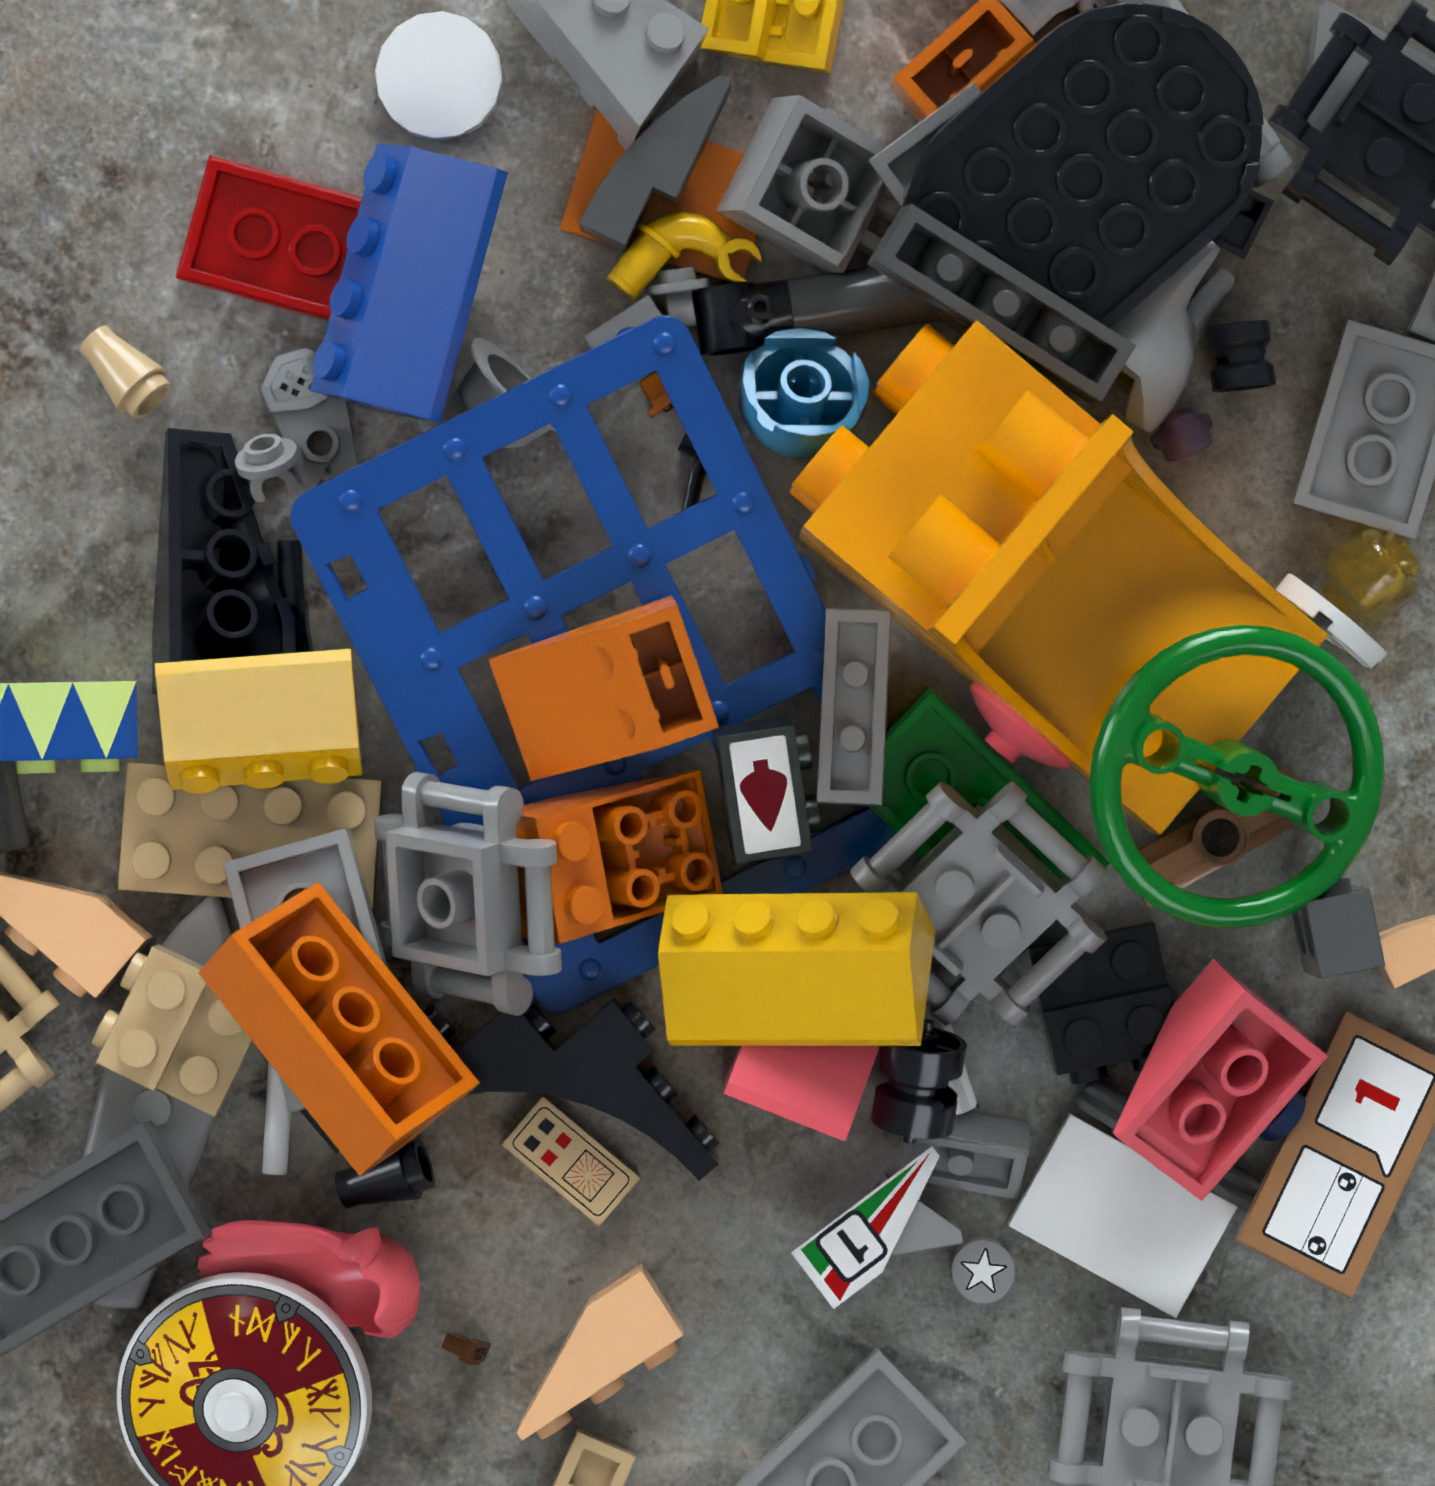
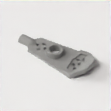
M303 347L275 356L260 390L282 437L292 440L297 446L299 459L295 466L308 491L318 486L321 479L328 481L358 466L347 402L310 391L309 388L314 377L313 360L316 352ZM300 378L305 380L303 386L298 384ZM283 383L288 385L286 391L281 389ZM295 389L299 391L297 397L292 395ZM319 431L328 433L333 441L330 452L323 456L314 455L308 446L310 437ZM328 466L333 468L331 474L326 472Z

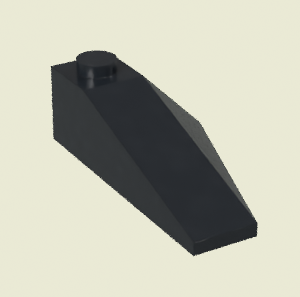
M168 428L165 432L152 629V694H157L155 663L296 653L295 616L289 599L283 598L273 569L276 562L269 543L265 544L252 509L255 502L251 495L248 481L237 472L235 458L238 453L231 433Z

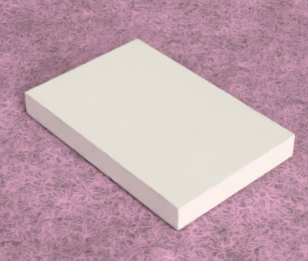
M1068 1112L1007 1224L1011 1228L1177 1318L1235 1213L1237 1206L1212 1191L1203 1201L1199 1200L1125 1143Z

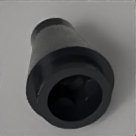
M418 1139L408 1142L362 1176H359L353 1167L335 1173L337 1193L342 1204L347 1209L365 1204L421 1199L422 1191L432 1189L435 1184L431 1160L423 1143Z

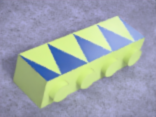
M136 681L0 683V761H17V774L56 773V760H80L81 772L119 771V759L138 758Z

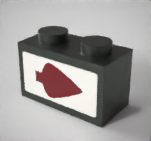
M789 716L720 726L714 729L713 735L730 850L735 863L739 864L813 852L810 833L821 832V823L816 795H804L801 771L812 769L811 753L806 731L795 732L794 724Z

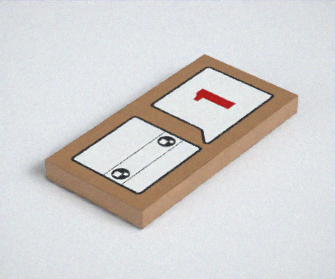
M1345 1011L1341 1013L1324 1049V1052L1328 1055L1327 1059L1313 1073L1304 1091L1306 1102L1303 1115L1297 1125L1282 1138L1234 1241L1347 1299H1352L1435 1124V1056Z

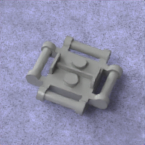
M413 772L408 775L402 786V813L384 814L374 818L375 838L382 841L386 920L380 923L381 943L392 947V957L411 960L412 984L417 994L430 998H441L447 994L494 1004L495 1008L501 1013L515 1016L522 1015L530 1007L533 998L532 985L528 979L523 977V974L546 976L562 971V951L560 948L555 947L551 879V866L557 863L556 842L551 839L526 840L516 838V823L521 818L524 802L521 793L515 788L494 786L489 790L442 783L433 774ZM440 808L483 816V825L472 823H458L451 826L436 824L434 809ZM518 866L525 867L528 946L522 945Z
M941 781L926 795L928 803L872 858L864 856L850 869L854 880L867 893H918L936 929L933 956L953 975H961L949 987L938 975L930 970L927 1001L933 1006L931 1013L945 1026L956 1020L967 1008L970 1001L979 993L990 1001L995 1011L1007 1023L1016 1026L1030 1013L1028 1005L1085 951L1094 953L1107 940V936L1099 924L1075 903L1080 897L1088 894L1101 881L1107 869L1092 855L1085 858L1025 802L1028 795L1013 781L1006 784L983 807L978 804L975 808L950 785ZM946 820L956 825L899 882L891 876ZM1008 820L1067 876L1061 881L1000 823ZM1058 920L1067 929L1068 933L1016 983L1010 986L999 974L1053 922Z
M1120 1307L1114 1352L1111 1351V1355L1074 1350L1064 1351L1062 1371L1068 1373L1058 1458L1051 1459L1049 1479L1064 1484L1096 1486H1276L1274 1485L1283 1405L1284 1400L1291 1399L1293 1379L1273 1374L1243 1371L1249 1344L1248 1322L1229 1320L1227 1326L1141 1316L1140 1309ZM1138 1341L1222 1351V1363L1218 1365L1136 1355V1347ZM1102 1376L1108 1377L1098 1461H1083L1093 1377ZM1241 1393L1259 1396L1248 1481L1230 1479Z

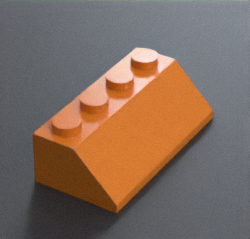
M319 882L230 935L198 972L359 1176H362L405 1146L480 1083Z

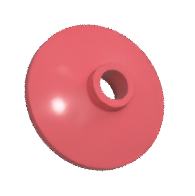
M975 682L972 683L969 689L973 700L992 730L984 741L1011 764H1014L1023 755L1053 768L1068 770L1071 767L1072 763L1033 727Z

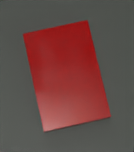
M209 155L175 278L180 281L329 322L331 294L341 278L348 252V231L357 218L362 197Z

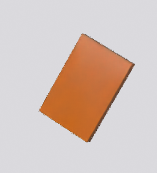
M597 109L559 229L562 232L613 247L580 231L578 224L599 185L625 152V149L617 141L618 134ZM707 141L678 205L676 206L654 195L641 223L647 224L659 215L685 211L705 216L720 226L733 239H747L756 245L757 235L716 212L745 153ZM637 230V232H636V234H635V236H634V238H633L631 244H632L633 241L637 238V236L640 234V232H639L638 230ZM684 249L679 252L680 256L677 260L670 257L665 263L679 269L695 267V274L732 284L719 275L715 265L716 261L701 251ZM735 252L728 256L731 269L745 279L751 258L744 252Z

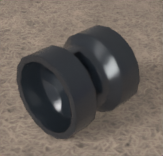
M1268 320L1234 322L1215 325L1205 329L1207 348L1214 353L1215 360L1218 363L1210 373L1212 392H1233L1276 385L1274 365L1264 357V354H1266L1265 347L1271 340Z

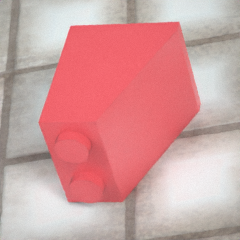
M738 1046L724 1080L723 1091L725 1095L846 1141L880 1046Z

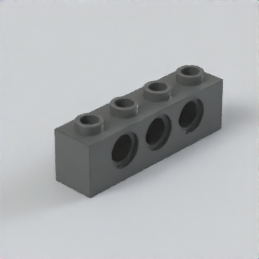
M913 204L901 207L867 263L966 327L970 328L976 320L979 321L1038 372L1088 403L1103 401L1136 347L1129 340Z

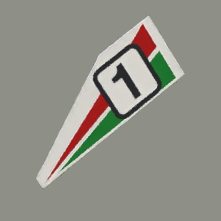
M933 1146L791 1252L833 1309L883 1272L940 1157Z

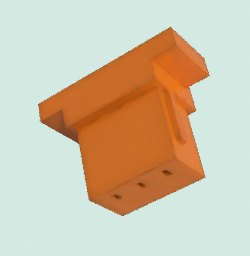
M657 372L639 383L643 393L653 407L647 411L651 419L674 408Z

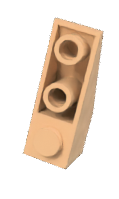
M0 871V917L10 924L4 930V933L26 953L34 956L40 950L58 966L52 973L54 977L80 998L86 992L90 993L94 998L104 995L127 969L136 952H141L154 937L106 895Z
M643 1263L589 1297L519 1422L517 1434L521 1441L535 1432L541 1440L551 1436L572 1421L573 1418L569 1413L570 1409L590 1397L594 1405L603 1402L626 1385L622 1375L642 1362L648 1370L653 1369L680 1350L675 1341L684 1335V1326Z

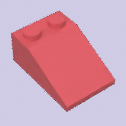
M1213 958L1171 1007L1113 1133L1119 1140L1199 1200L1203 1201L1327 1059L1328 1055L1296 1023Z

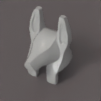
M1213 241L1208 243L1124 318L1110 328L1136 345L1112 385L1130 396L1126 420L1148 433L1160 426L1176 404L1187 384L1194 365L1195 346L1205 333V329L1212 323L1235 282V277L1227 270L1221 268L1191 299L1196 286L1220 251L1218 245ZM1069 391L1067 396L1084 410L1089 403Z

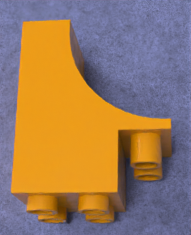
M977 320L956 345H953L927 323L876 383L878 386L871 394L896 415L870 447L841 425L791 485L793 488L789 491L790 495L813 513L798 537L800 541L881 609L891 611L893 619L971 684L975 682L1033 727L1072 763L1071 768L1087 782H1089L1093 749L1102 722L1116 696L1132 676L1162 650L1188 636L1212 628L1235 625L1275 628L1295 634L1318 647L1328 636L1324 630L1233 553L1165 486L1135 448L1131 438L1133 430L1114 414L1100 424ZM1242 655L1221 658L1200 665L1176 679L1150 705V712L1172 723L1183 734L1209 745L1225 739L1240 741L1299 669L1289 663L1262 656ZM1161 729L1149 734L1144 741V757L1151 756L1161 746L1163 739ZM1199 759L1195 761V763L1207 766L1214 771L1217 766ZM1127 764L1123 768L1121 779L1123 812L1147 832L1161 835L1200 788L1197 782L1172 772L1155 774L1137 765Z

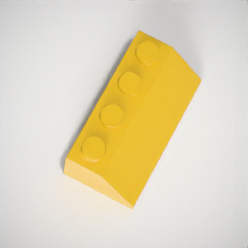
M917 892L667 895L658 948L667 1041L670 1046H921L936 929Z

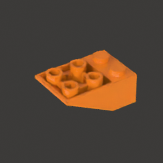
M979 0L893 77L890 90L920 122L971 83H975L982 92L1036 43L998 0Z
M672 595L488 659L531 781L656 750L719 728L678 605Z
M694 769L581 791L523 805L521 818L516 823V838L526 840L551 839L556 842L557 863L551 866L554 941L557 944L665 911L667 895L723 894L700 770ZM518 866L522 938H528L525 867Z

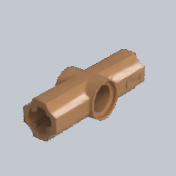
M1289 766L1279 770V773L1298 780ZM1258 782L1253 785L1277 796L1280 794V792L1271 790ZM1218 804L1213 808L1200 811L1190 821L1143 846L1138 851L1162 877L1184 889L1217 869L1236 863L1249 851L1295 825L1291 820L1266 810L1260 814L1247 817L1236 815ZM1219 818L1227 821L1231 826L1234 834L1233 843L1225 853L1212 855L1203 846L1202 832L1210 821ZM1140 896V898L1142 899L1147 908L1153 906L1152 904L1147 902L1143 897Z

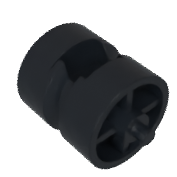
M924 1019L921 1046H882L880 1070L889 1078V1081L878 1085L875 1089L871 1120L877 1127L889 1133L903 1136V1141L909 1144L916 1143V1139L944 1138L952 1134L954 1129L958 1094L948 1084L949 1081L956 1080L963 1074L967 1043L952 1032L934 1027L935 1022L930 1019Z

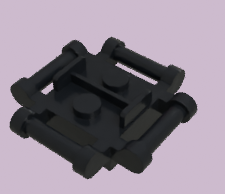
M1415 0L1409 2L1384 40L1373 34L1365 24L1353 16L1340 13L1329 29L1333 35L1303 81L1286 106L1278 105L1268 119V124L1274 130L1306 151L1304 159L1281 193L1297 204L1301 199L1359 237L1375 248L1373 256L1388 266L1399 255L1416 226L1435 238V209L1431 207L1435 200V75L1401 53L1410 38H1413L1435 53V22L1426 16L1429 10ZM1353 51L1367 59L1368 62L1322 130L1319 131L1311 126L1307 120ZM1323 168L1394 216L1396 219L1391 227L1319 180L1317 176Z

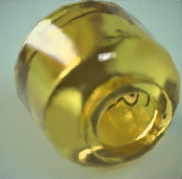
M1365 529L1326 558L1325 570L1330 582L1323 586L1322 590L1327 600L1346 616L1353 613L1366 623H1376L1416 594V575L1421 572V566L1409 546L1393 530L1384 534L1377 529Z

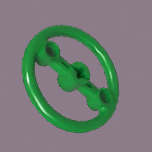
M1235 625L1212 628L1188 636L1162 650L1141 667L1116 696L1102 722L1093 749L1089 777L1091 813L1098 839L1110 863L1126 884L1154 907L1179 920L1204 927L1237 929L1263 925L1289 916L1305 907L1310 901L1318 899L1342 877L1359 855L1371 833L1381 804L1385 775L1384 749L1377 717L1364 690L1349 670L1326 650L1295 634L1271 627ZM1250 655L1269 657L1289 663L1311 676L1326 690L1337 705L1346 724L1352 748L1353 774L1351 787L1347 791H1340L1323 782L1309 781L1303 783L1279 773L1271 759L1240 741L1225 739L1217 741L1212 745L1183 734L1172 723L1156 714H1152L1150 712V705L1162 691L1179 677L1200 665L1221 658ZM1161 729L1163 736L1161 746L1151 756L1144 757V741L1149 734ZM1198 759L1232 774L1236 772L1244 774L1261 785L1280 792V794L1277 796L1244 781L1240 783L1231 781L1211 768L1195 763V761ZM1127 764H1134L1155 774L1172 772L1197 782L1205 796L1236 815L1249 817L1266 810L1289 819L1301 830L1323 841L1324 848L1296 876L1272 889L1254 895L1217 898L1186 891L1162 877L1138 851L1128 831L1122 808L1121 779L1123 768ZM1325 799H1329V813L1324 820L1314 824L1313 815L1316 807Z

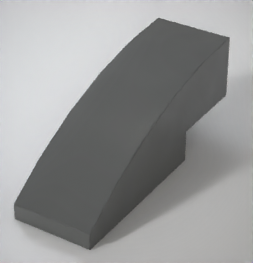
M721 75L717 76L686 95L657 118L628 147L599 185L578 223L580 231L626 252L637 232L636 227L641 223L654 195L677 206L731 92V80Z

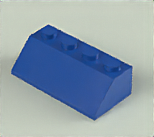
M377 143L374 156L368 162L364 172L365 189L358 215L348 231V252L341 278L331 294V315L325 337L314 356V377L310 391L374 411L440 423L508 172L411 146Z

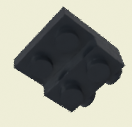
M1154 922L1104 931L1107 940L1094 953L1085 951L1038 996L1053 1070L1057 1075L1069 1073L1071 1084L1087 1083L1109 1077L1107 1065L1132 1060L1134 1071H1142L1165 1019L1174 1004L1171 987L1167 985ZM1059 941L1029 947L1031 965L1036 964Z

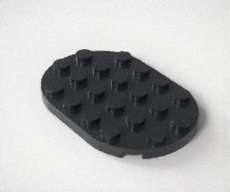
M1123 2L1089 9L1064 21L1046 34L933 135L912 168L905 187L902 207L913 204L1106 327L1111 328L1218 236L1241 210L1250 195L1260 168L1258 163L1262 146V125H1264L1259 94L1251 74L1234 48L1220 34L1197 18L1176 9L1141 2ZM928 303L932 310L961 335L967 332L968 327Z

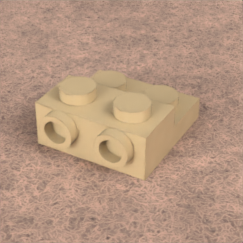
M160 944L153 946L148 956L136 952L120 984L121 987L130 991L121 1012L118 1014L109 1009L93 1038L92 1044L102 1049L96 1063L153 1091L158 1089L215 1117L253 1041L198 974L203 965Z

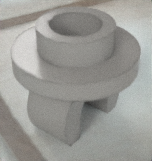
M695 267L658 272V285L646 286L647 295L666 294L669 316L679 319L686 326L696 325L692 290L710 287L709 278L696 279Z
M262 434L246 442L244 449L235 458V466L241 477L250 480V492L257 503L265 502L264 481L272 477L283 479L287 484V490L290 495L298 493V472L295 464L299 459V453L295 442L287 438H280L276 434Z

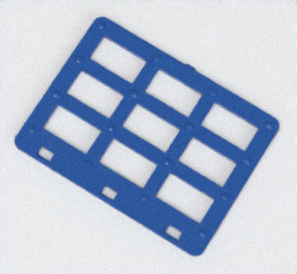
M656 316L302 493L293 503L290 514L292 527L418 772L433 774L442 783L489 790L494 786L515 788L521 793L524 805L551 797L643 780L642 771L708 738L715 749L713 730L656 750L534 780L520 788L504 759L459 667L525 634L528 635L533 644L568 632L569 629L562 617L563 615L629 582L632 583L642 605L671 595L673 596L678 605L719 727L744 723V720L810 687L813 688L822 705L826 608L812 582L817 579V576L807 555L800 557L688 328L682 321L673 316ZM656 371L716 494L647 528L586 405ZM552 423L613 546L543 580L482 457ZM447 475L509 598L440 632L378 509ZM735 530L794 650L725 685L666 564ZM351 555L367 588L353 594L348 599L330 562H336ZM442 732L457 764L438 775L421 740L428 739ZM867 806L821 829V832L811 834L813 852L759 860L721 879L723 894L803 893L851 869L864 856L872 858L896 833ZM437 808L447 826L458 823L483 825V816ZM664 912L643 918L597 941L594 934L562 944L555 943V947L560 948L562 951L561 972L546 976L523 974L524 978L528 979L532 985L533 996L537 1003L548 1011L564 1012L658 966V948ZM522 938V945H525V946H526V944H525V942H524V940H523V938Z

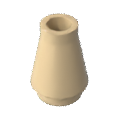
M107 325L94 330L80 346V353L89 361L119 413L128 412L133 419H142L156 410L170 394L172 384L165 378L166 369L117 336Z

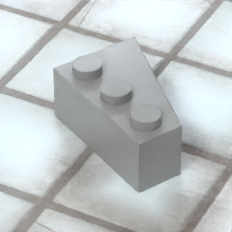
M504 0L553 62L558 60L581 88L579 94L591 109L595 106L618 134L617 141L625 151L650 126L696 61L708 32L707 27L666 0Z

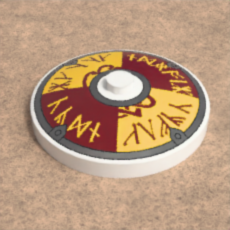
M230 1272L204 1277L185 1285L164 1299L144 1319L131 1338L121 1362L117 1383V1410L127 1447L139 1469L153 1486H340L354 1467L367 1440L372 1415V1388L368 1368L357 1341L342 1319L325 1302L301 1286L285 1279L254 1272Z

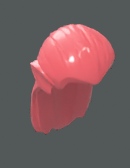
M256 1220L229 1222L212 1229V1237L203 1240V1247L209 1252L198 1259L197 1269H199L198 1275L200 1278L221 1273L254 1272L275 1276L299 1285L325 1302L348 1328L361 1327L365 1334L371 1336L394 1338L400 1335L412 1323L420 1305L421 1286L419 1271L409 1249L396 1239L381 1235L379 1227L367 1228L356 1233H344L300 1223Z

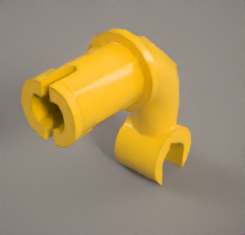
M679 211L659 215L647 224L639 223L636 228L640 234L622 255L606 279L635 301L671 257L677 260L680 256L679 252L684 249L701 251L714 259L719 275L730 283H743L746 280L731 269L728 256L735 252H744L757 264L762 259L759 249L753 242L742 238L733 239L720 226L703 215Z

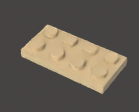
M127 762L118 890L232 898L223 863L348 828L352 834L370 905L373 908L375 906L379 840L375 838L374 818L381 815L384 780L346 778L338 783L323 784L307 779L284 781L281 785L268 789H258L243 784L219 786L218 789L209 793L194 794L183 789L170 790L165 765Z

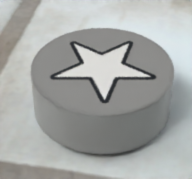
M974 1238L963 1243L956 1250L951 1260L950 1274L955 1288L964 1298L974 1303L988 1304L1001 1299L1008 1293L1014 1282L1015 1266L1011 1255L1002 1244L989 1238Z

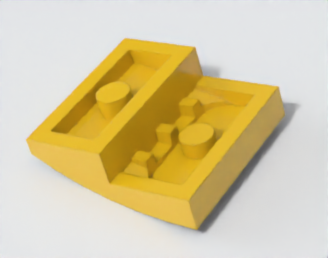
M706 0L701 24L708 28V32L701 50L753 62L831 75L845 0Z

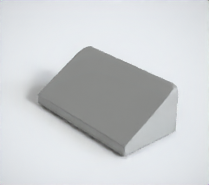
M970 1111L956 1115L953 1132L947 1137L916 1139V1143L909 1144L903 1141V1136H899L893 1175L933 1146L940 1157L926 1184L1017 1200L1030 1148L1031 1126L1025 1121Z

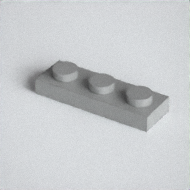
M826 608L817 788L818 803L883 806L891 611Z

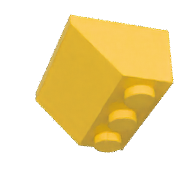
M351 649L155 663L163 755L170 790L183 789L189 793L204 794L215 791L219 786L247 784L253 788L268 789L277 787L284 781L312 779L317 783L332 784L341 782L348 776L363 775L359 711Z

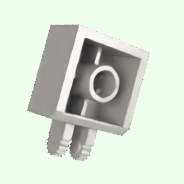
M795 95L772 98L716 212L820 273H844L856 249L871 257L882 240V237L866 230L873 214L881 217L886 223L891 225L901 206L898 202L884 194L887 187L868 162L870 158L886 146L805 97ZM807 183L814 188L812 196L807 191Z

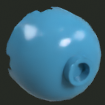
M806 328L776 331L766 337L763 346L756 349L753 354L752 351L745 360L741 374L739 408L747 429L766 449L781 457L798 460L813 458L841 425L853 433L864 415L870 383L863 361L854 351L851 358L844 350L835 346L836 337L823 331Z

